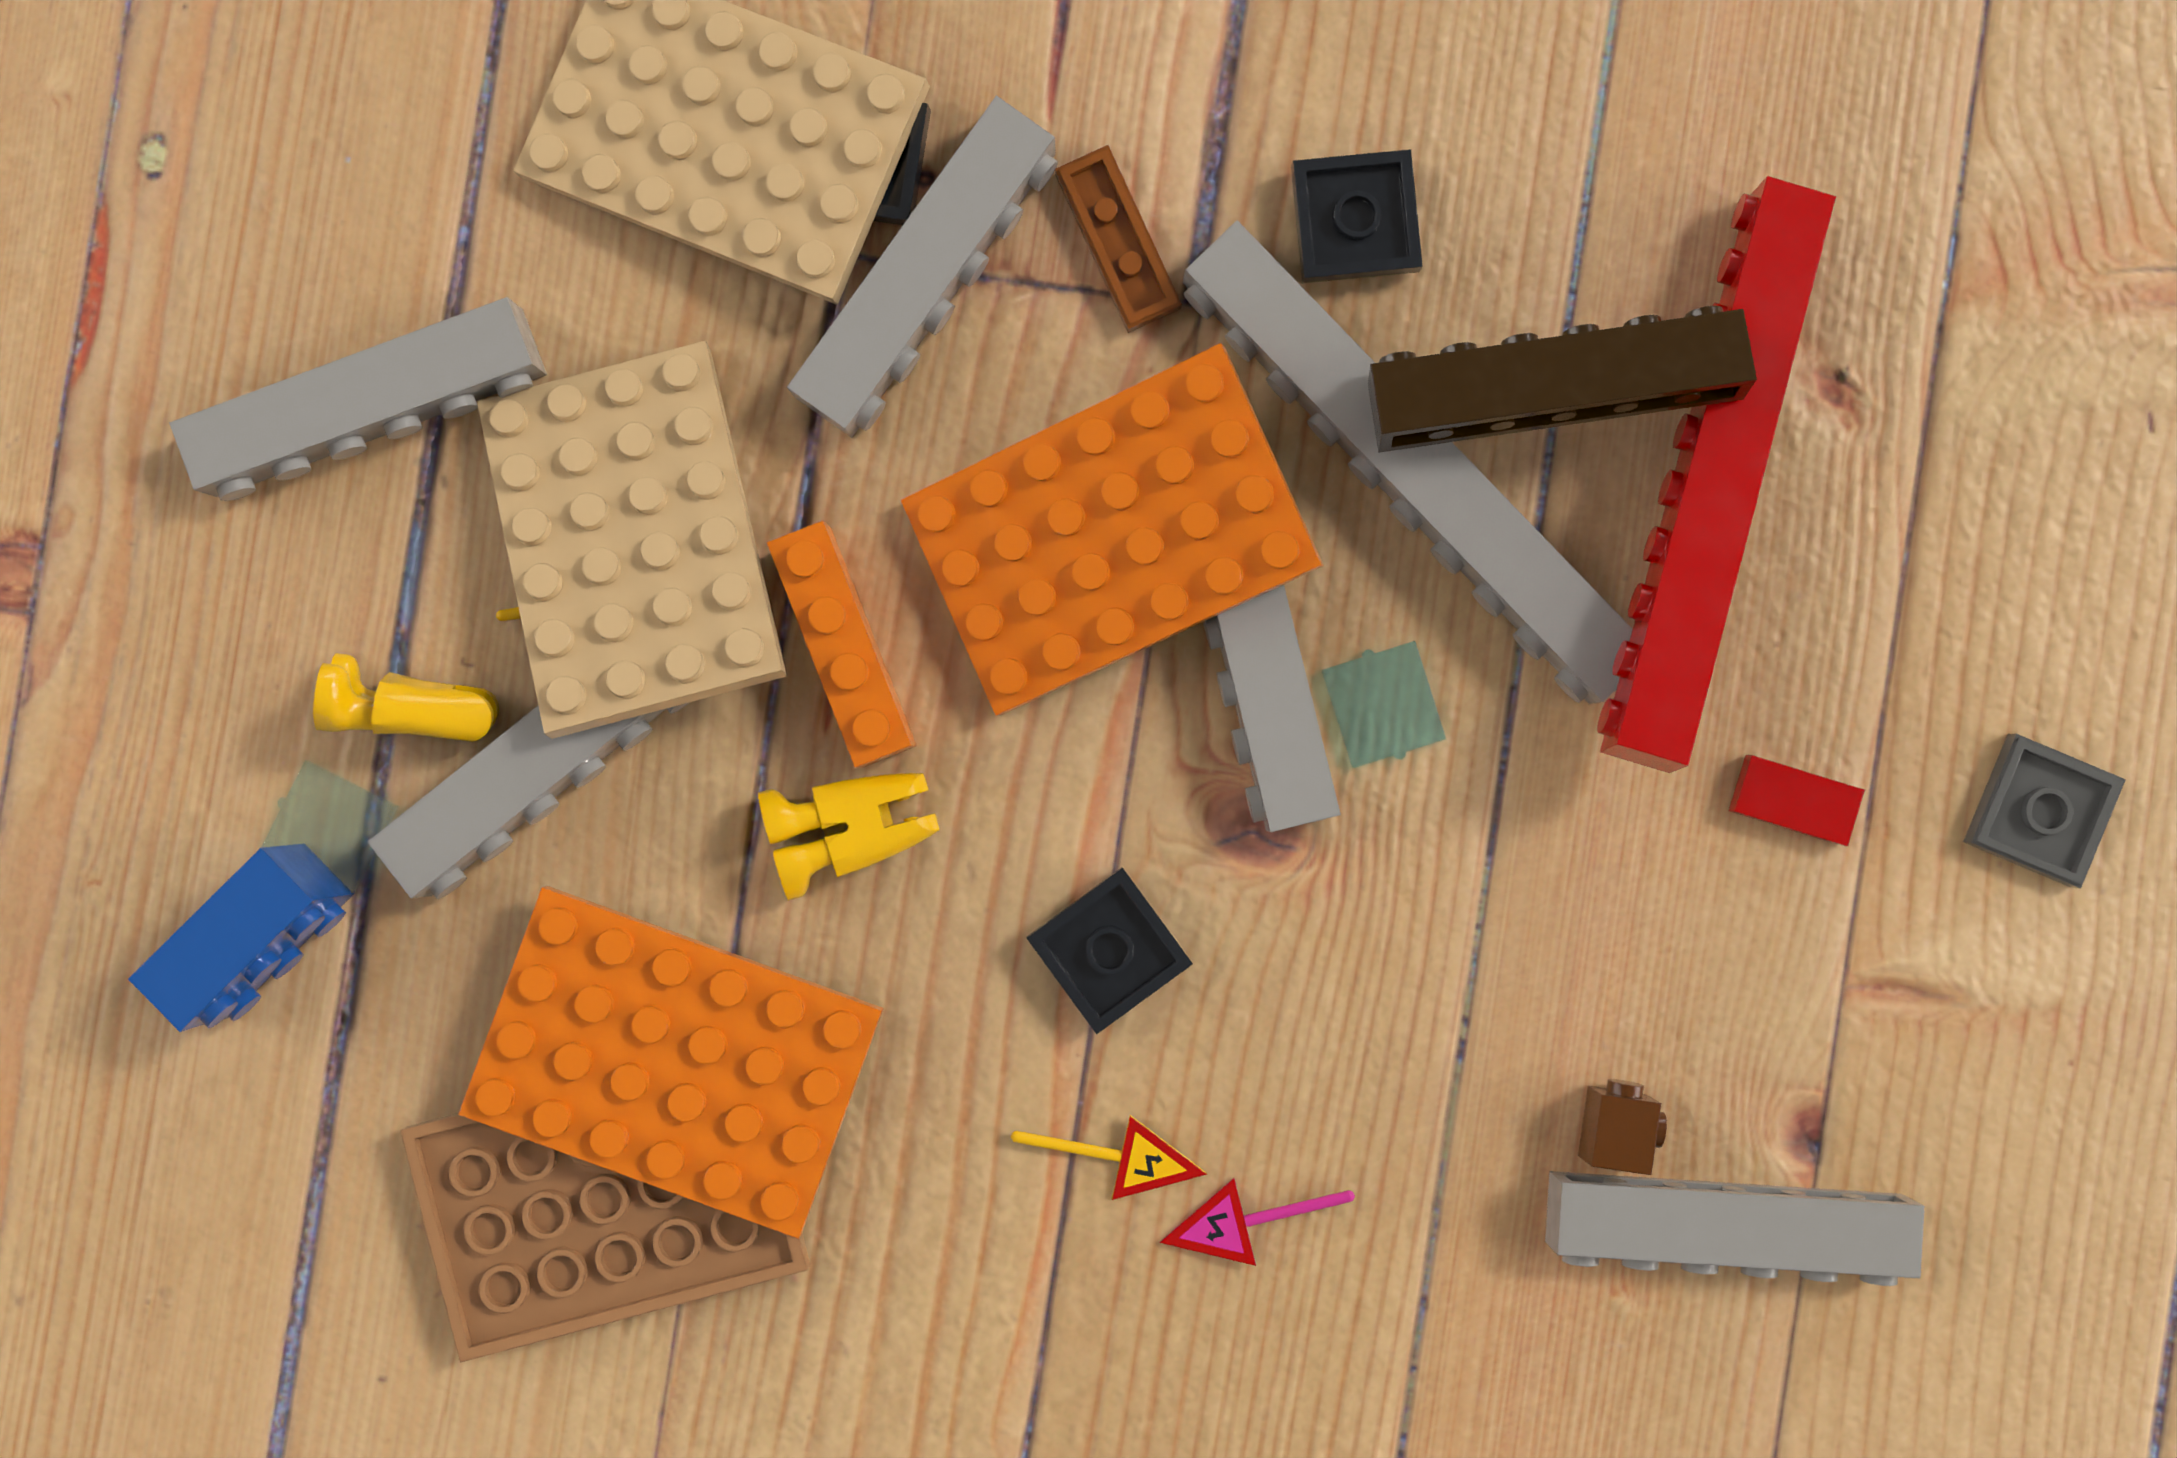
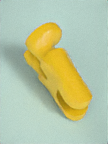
M339 653L334 654L331 664L322 663L317 676L313 701V718L316 730L329 732L373 730V734H411L471 742L479 740L489 732L499 713V703L496 697L490 691L479 687L431 682L389 672L379 681L376 691L369 690L361 682L360 668L356 658Z
M924 773L885 774L812 787L814 801L800 804L789 802L782 793L774 789L758 792L760 810L771 845L818 828H822L825 837L821 840L773 850L775 865L787 900L802 897L808 889L810 877L816 871L826 866L833 865L837 877H841L894 856L938 832L940 829L936 813L920 817L911 816L903 819V822L894 824L888 802L898 800V802L904 801L915 794L928 791L929 788Z

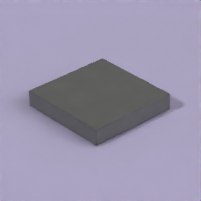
M2007 734L1963 842L2071 888L2081 889L2126 779L2019 734Z

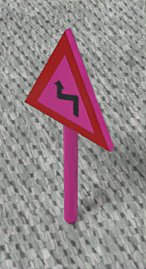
M1233 1178L1159 1243L1256 1266L1247 1227L1349 1203L1354 1200L1355 1195L1352 1191L1347 1190L1244 1215L1235 1178Z

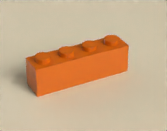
M822 520L767 542L854 767L863 768L916 747L917 744L832 528Z

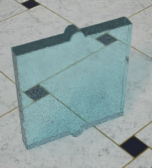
M1415 641L1377 653L1367 649L1362 652V658L1321 670L1352 768L1391 756L1395 759H1403L1407 751L1446 739Z
M305 760L287 797L278 800L280 811L262 847L304 844L351 893H356L373 857L377 855L368 844V841L392 822L399 806L309 760Z

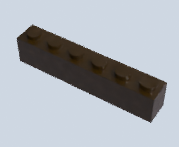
M1705 306L1688 312L1685 317L1661 321V317L1658 315H1644L1628 320L1624 323L1623 327L1600 330L1596 324H1583L1565 330L1562 336L1538 339V336L1533 333H1522L1504 339L1501 345L1477 348L1475 343L1462 342L1443 348L1440 354L1416 357V354L1410 351L1395 352L1382 357L1379 363L1370 364L1368 390L1378 453L1744 400L1756 382L1757 377L1744 309L1723 312L1721 306Z

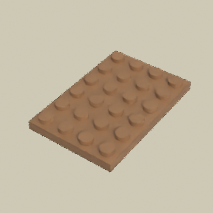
M458 1113L407 1126L400 1130L460 1363L807 1271L811 1265L803 1233L799 1239L460 1116Z

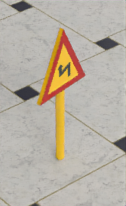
M1129 1115L1122 1150L1022 1131H1014L1011 1134V1140L1015 1143L1119 1162L1112 1200L1207 1175V1172L1131 1115Z

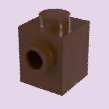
M1608 1079L1606 1088L1588 1086L1578 1156L1591 1167L1652 1175L1655 1147L1661 1148L1664 1144L1667 1120L1665 1113L1660 1112L1662 1103L1643 1094L1644 1085L1630 1081Z

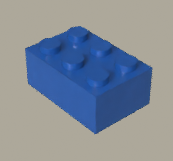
M306 843L262 847L154 952L128 980L179 1032L202 1025L212 1028L226 1018L236 1021L258 1003L261 995L257 990L271 976L275 979L282 977L302 959L304 954L299 948L314 933L321 937L342 920L346 912L341 907L355 893Z

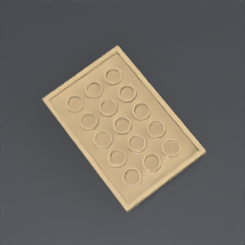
M586 0L513 172L524 180L838 305L930 85L924 77L724 0Z
M706 341L536 385L500 398L498 395L477 401L545 735L554 739L787 677L711 349Z

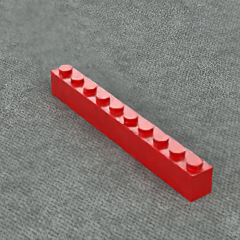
M1767 176L1751 195L1744 193L1736 206L1731 228L1738 230L1734 249L1729 248L1721 261L1717 274V283L1724 284L1720 302H1715L1712 306H1721L1723 312L1744 309L1757 380L1744 400L1691 407L1690 414L1685 413L1677 426L1673 439V448L1680 450L1675 470L1670 469L1667 472L1658 496V504L1665 506L1660 527L1654 526L1652 528L1643 552V560L1650 562L1645 584L1639 583L1635 588L1628 608V617L1635 619L1629 641L1624 640L1621 643L1613 664V675L1620 677L1614 699L1608 698L1598 720L1597 732L1604 735L1600 753L1667 773H1672L1689 766L1836 199L1834 195Z

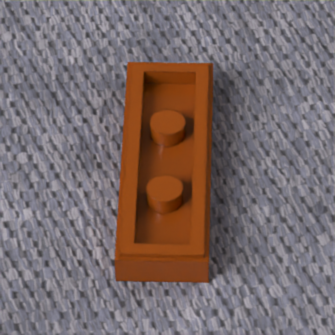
M1109 145L1056 168L1055 176L1127 332L1130 333L1180 310L1182 303Z

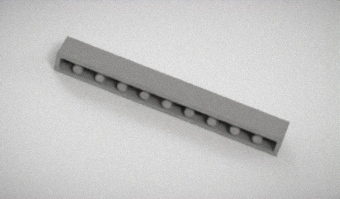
M1238 220L1234 222L1185 269L1183 284L1188 289L1184 292V296L1190 305L1206 319L1214 315L1229 330L1225 335L1229 345L1244 360L1249 362L1253 357L1257 359L1270 373L1266 381L1273 391L1288 404L1296 400L1312 416L1307 420V423L1311 430L1325 444L1332 447L1337 442L1352 458L1348 466L1355 476L1370 489L1378 485L1394 501L1389 508L1407 529L1414 532L1417 528H1420L1435 544L1430 551L1438 562L1452 574H1456L1460 570L1476 586L1472 591L1476 601L1492 616L1497 617L1502 613L1517 629L1513 634L1516 642L1534 659L1539 660L1543 656L1559 672L1554 677V680L1570 698L1578 703L1583 699L1589 704L1604 702L1617 689L1620 677L1613 675V664L1621 643L1624 640H1630L1632 628L1452 442L1378 453L1368 390L1370 364L1375 362Z

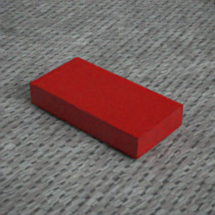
M1745 755L1728 811L1833 844L1848 846L1865 790L1754 755Z

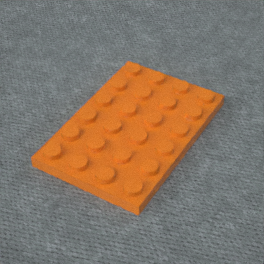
M1222 343L901 500L995 716L1010 712L1324 566Z
M544 886L540 890L458 1115L799 1239L884 1008L550 886Z

